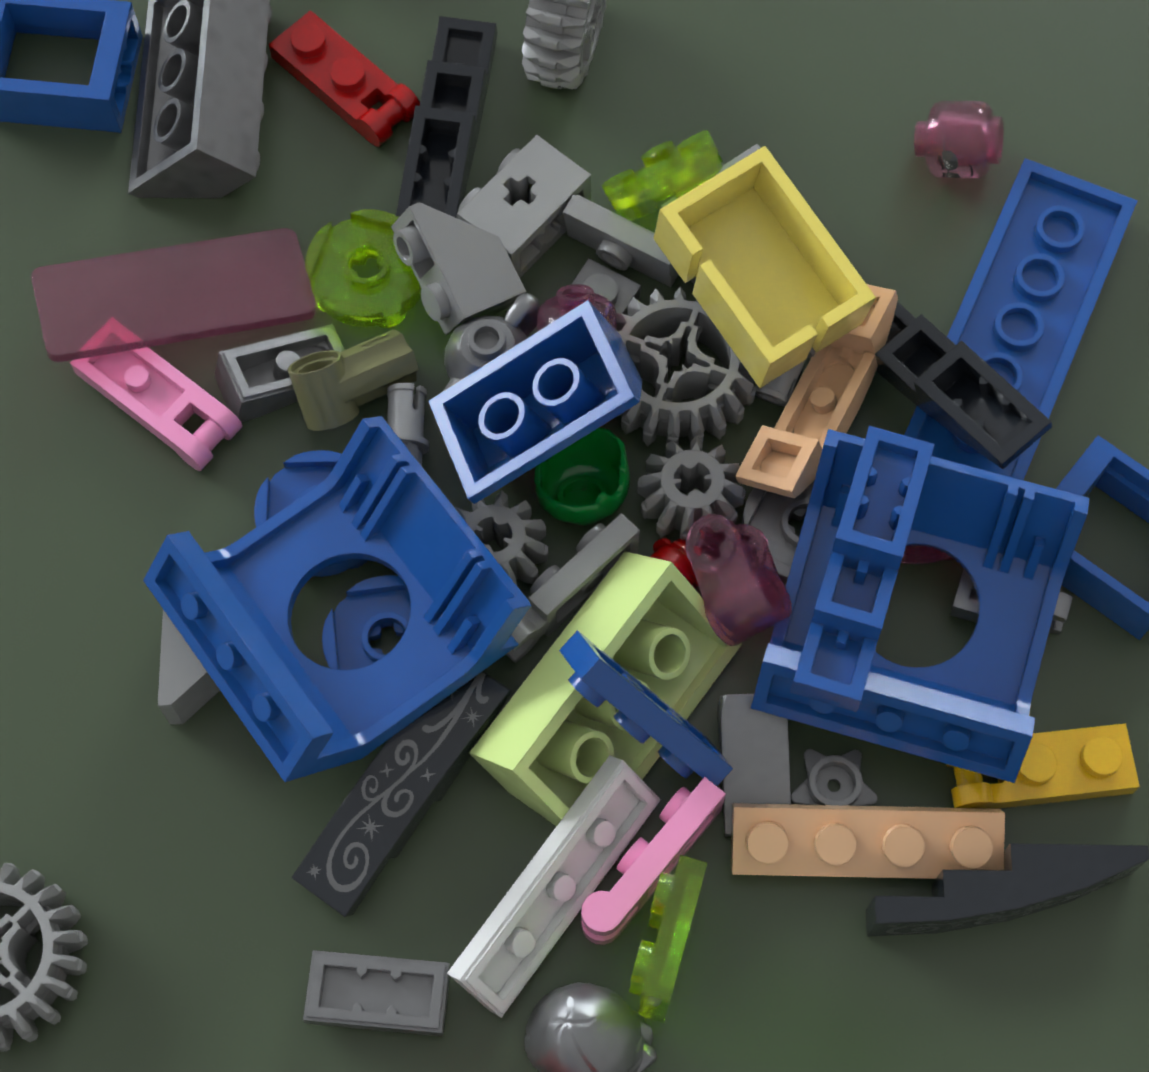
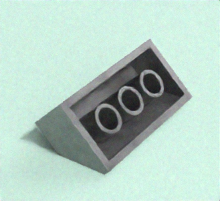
M148 0L128 194L137 198H222L256 177L260 165V153L258 152L260 122L264 115V103L262 102L263 81L268 65V55L266 53L267 31L272 16L270 0Z

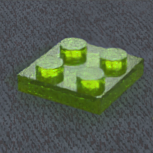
M680 855L675 875L664 872L660 873L648 927L658 929L659 932L656 943L642 939L631 976L629 993L641 996L638 1013L645 1018L661 1023L665 1022L702 887L707 862Z

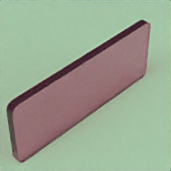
M288 228L36 268L31 274L47 356L54 362H64L306 321L313 318L316 313V302L297 235Z

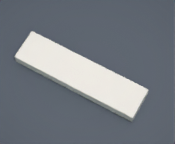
M609 755L447 972L450 977L487 1010L500 1018L503 1017L579 913L585 899L595 891L661 800L624 760Z

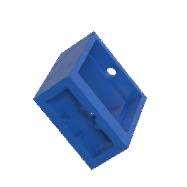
M0 0V122L122 133L143 39L132 2L116 0ZM16 32L99 40L89 85L5 78Z
M1098 435L1056 489L1087 497L1096 486L1149 523V470ZM1074 550L1062 586L1135 638L1141 640L1149 630V602Z

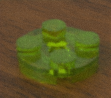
M706 130L689 137L677 147H675L672 140L657 145L641 156L644 167L636 172L633 169L623 171L607 180L601 187L616 214L631 221L658 211L659 208L656 202L675 195L676 199L711 179L722 169L721 162L723 160L711 135Z
M362 209L349 213L351 219L341 221L334 227L332 221L316 233L306 255L305 267L317 307L332 318L352 326L391 328L400 324L404 320L406 312L412 309L420 300L422 288L411 266H407L402 262L394 246V232L391 226L397 221L399 216L381 210ZM368 258L377 260V268L380 272L375 276L369 278L358 277V272L352 269L354 264L364 265Z

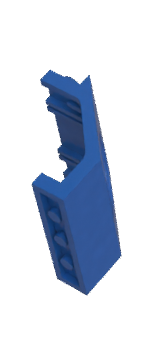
M382 416L363 418L332 472L322 483L233 544L219 550L204 552L189 531L167 535L143 579L284 782L364 758L517 647L519 644L511 634L532 606ZM365 559L387 566L403 580L410 597L409 621L404 634L396 646L376 662L355 669L327 668L307 658L298 649L291 627L293 606L306 582L323 568L344 560Z
M828 429L776 623L763 658L751 709L1015 783L1033 737L1035 717L1029 716L1030 705L1059 592L1088 514L1090 498L931 456L906 546L931 547L948 554L961 564L969 574L978 597L977 623L971 638L962 650L949 660L934 666L918 668L902 666L885 659L875 651L858 711L854 712L790 692L865 438Z

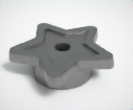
M807 749L804 752L808 778L791 794V799L795 804L868 806L876 803L878 798L863 782L860 772L862 753L859 750H852L842 756H825L813 749ZM830 781H836L840 789L832 792L828 789L827 785Z

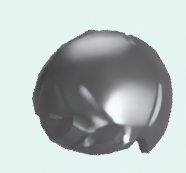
M577 982L549 992L535 1005L525 1028V1052L532 1065L539 1072H644L657 1059L656 1050L650 1046L653 1040L652 1027L644 1022V1017L630 1008L623 998L614 991L591 983Z

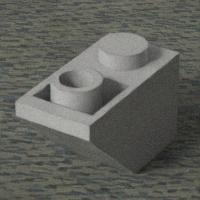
M420 202L409 206L391 226L394 232L393 241L396 252L405 265L411 266L422 288L421 300L427 314L434 321L439 322L445 335L452 333L455 328L468 319L482 315L492 316L506 310L515 302L518 296L526 293L500 237Z

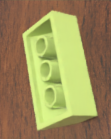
M624 551L469 752L510 794L555 826L559 824L609 755L624 760L643 780L660 757L658 750L662 747L651 736L644 744L640 743L614 718V715L619 711L607 700L599 707L594 706L568 681L575 671L559 650L577 630L686 720L742 645L670 561Z

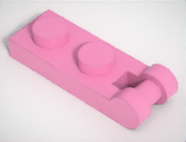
M113 320L70 362L76 375L171 447L188 465L197 471H202L213 459L211 451L223 438L231 440L243 427L241 421L230 409ZM196 413L205 422L191 434L182 425Z
M704 777L692 792L683 786L675 793L659 816L666 824L650 843L640 837L630 847L616 868L623 876L610 892L597 891L585 899L582 905L581 927L583 934L589 941L605 945L614 941L722 811L726 796L725 792Z

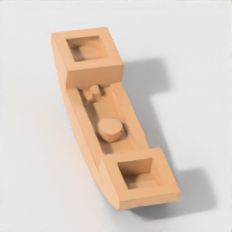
M867 284L876 298L863 323L819 352H815L814 357H811L775 427L761 426L735 475L738 483L795 499L815 480L828 429L847 434L871 385L878 367L875 353L885 346L898 301L896 290Z

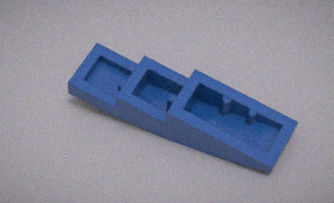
M869 426L795 673L791 693L854 712L858 711L935 444Z

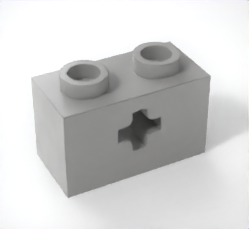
M536 135L521 150L519 148L512 150L500 164L497 174L482 189L477 187L466 195L459 206L457 219L499 236L519 278H521L567 231L563 211L572 196L580 195L591 201V174Z

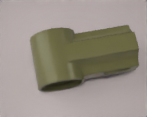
M395 329L341 352L325 350L306 355L293 362L287 369L306 426L313 431L333 429L348 423L359 414L358 406L386 395L387 388L390 385L417 381L416 374L419 370L413 350L407 344L403 334Z

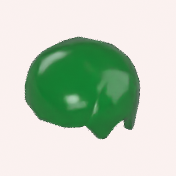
M599 427L537 465L534 472V483L540 506L557 520L582 526L592 525L615 513L623 504L630 488V472L624 442L609 429Z

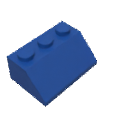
M587 300L428 402L467 498L475 504L640 402L643 381L621 335Z

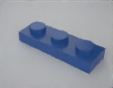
M578 630L561 647L559 651L575 671L568 679L571 685L594 706L599 707L607 700L619 711L614 715V718L640 743L644 744L650 736L662 745L658 750L659 755L682 777L687 779L693 772H696L702 778L706 777L714 785L718 786L733 770L732 766L708 737Z

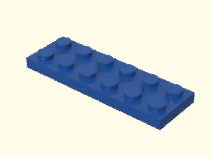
M1024 158L947 337L955 345L963 341L1049 419L1138 200ZM916 406L904 434L908 437L935 444L931 455L933 457L1024 480L1041 439L1040 437L1007 467L1002 469L965 444L918 406Z

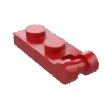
M311 10L268 44L271 57L376 147L381 146L393 135L392 128L401 120L409 122L413 119L415 105L420 106L419 99L409 87L393 81ZM378 101L383 104L377 110L371 108Z

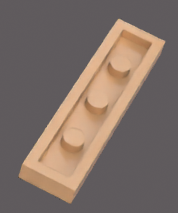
M732 803L731 872L732 875L936 879L942 870H1004L1005 812L1001 809Z

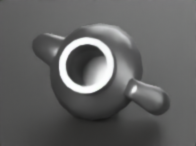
M523 293L518 296L504 318L482 315L468 319L455 328L445 347L444 365L450 381L443 391L527 339V336L540 322L539 302L534 295Z

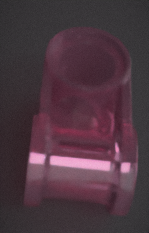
M716 514L700 517L692 525L686 538V554L691 562L704 600L706 617L716 635L724 643L730 646H737L790 616L792 613L790 596L778 575L769 550L768 540L762 531L752 525H735L734 522L725 516Z

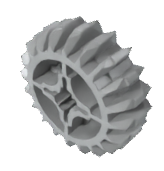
M529 0L526 11V24L523 31L524 43L521 50L523 54L522 65L527 79L539 82L541 86L553 89H577L583 83L584 77L588 75L589 65L593 59L599 34L603 27L607 0Z
M681 286L675 291L673 300H665L663 295L655 289L650 295V305L646 306L633 297L628 304V315L617 312L615 315L614 312L613 317L610 319V324L614 326L617 321V332L621 335L641 379L649 382L655 388L654 397L641 390L640 402L618 415L622 416L621 429L625 435L641 427L643 428L642 440L646 446L654 442L657 435L666 436V443L673 439L677 444H679V437L688 436L691 443L692 439L698 435L703 444L705 430L720 440L726 433V422L739 424L744 417L745 408L743 406H750L755 399V381L697 300L695 302L686 300V294ZM699 341L710 348L719 358L723 367L714 364L715 358L702 353L697 347V342ZM685 354L684 365L682 364V370L674 371L670 382L667 383L668 371L671 373V366H679L681 358ZM689 398L697 399V400L690 401V402H682V403H679V402H681V401L684 400V399H689Z
M4 863L0 868V906H18L22 908L13 917L6 914L0 919V957L2 958L0 963L10 972V976H7L0 971V987L7 988L16 996L12 1001L0 1006L1 1052L10 1050L13 1042V1029L16 1030L22 1039L32 1042L38 1038V1029L34 1022L37 1017L40 1016L53 1025L60 1022L61 1015L51 1004L58 995L67 1001L77 999L78 991L65 982L67 975H81L87 971V964L83 960L69 956L70 953L80 950L88 944L87 936L82 931L69 930L81 918L79 910L73 905L61 906L66 892L57 884L44 888L45 877L40 872L32 869L21 878L19 869L12 863ZM41 929L43 938L42 958L39 968L32 979L27 972L25 961L27 953L38 941L35 934Z

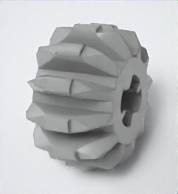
M697 435L692 439L690 449L683 451L679 444L671 439L666 444V457L651 454L646 460L648 475H643L638 479L637 493L646 498L641 503L640 512L644 519H658L656 533L659 534L660 538L676 529L680 531L681 540L691 543L693 532L699 531L701 536L711 544L717 538V525L729 529L735 525L737 512L734 508L744 504L746 491L737 484L738 482L735 477L740 468L739 463L723 464L726 450L722 444L712 449L709 453L703 452L702 441ZM680 490H681L682 492H684V493H689L688 496L685 495V494H682V493L680 492Z
M501 490L495 497L494 504L486 505L484 499L475 504L472 503L473 512L454 507L516 585V579L528 584H533L539 574L535 564L545 563L548 560V546L541 542L546 536V526L542 519L530 520L532 509L527 500L518 503L510 509L508 495ZM496 540L497 545L504 549L493 552L490 545L485 543Z

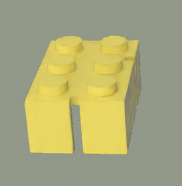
M763 146L687 192L659 211L654 234L655 242L684 283L696 277L692 294L759 388H762L806 360L811 348L817 353L860 326L876 298L766 146Z

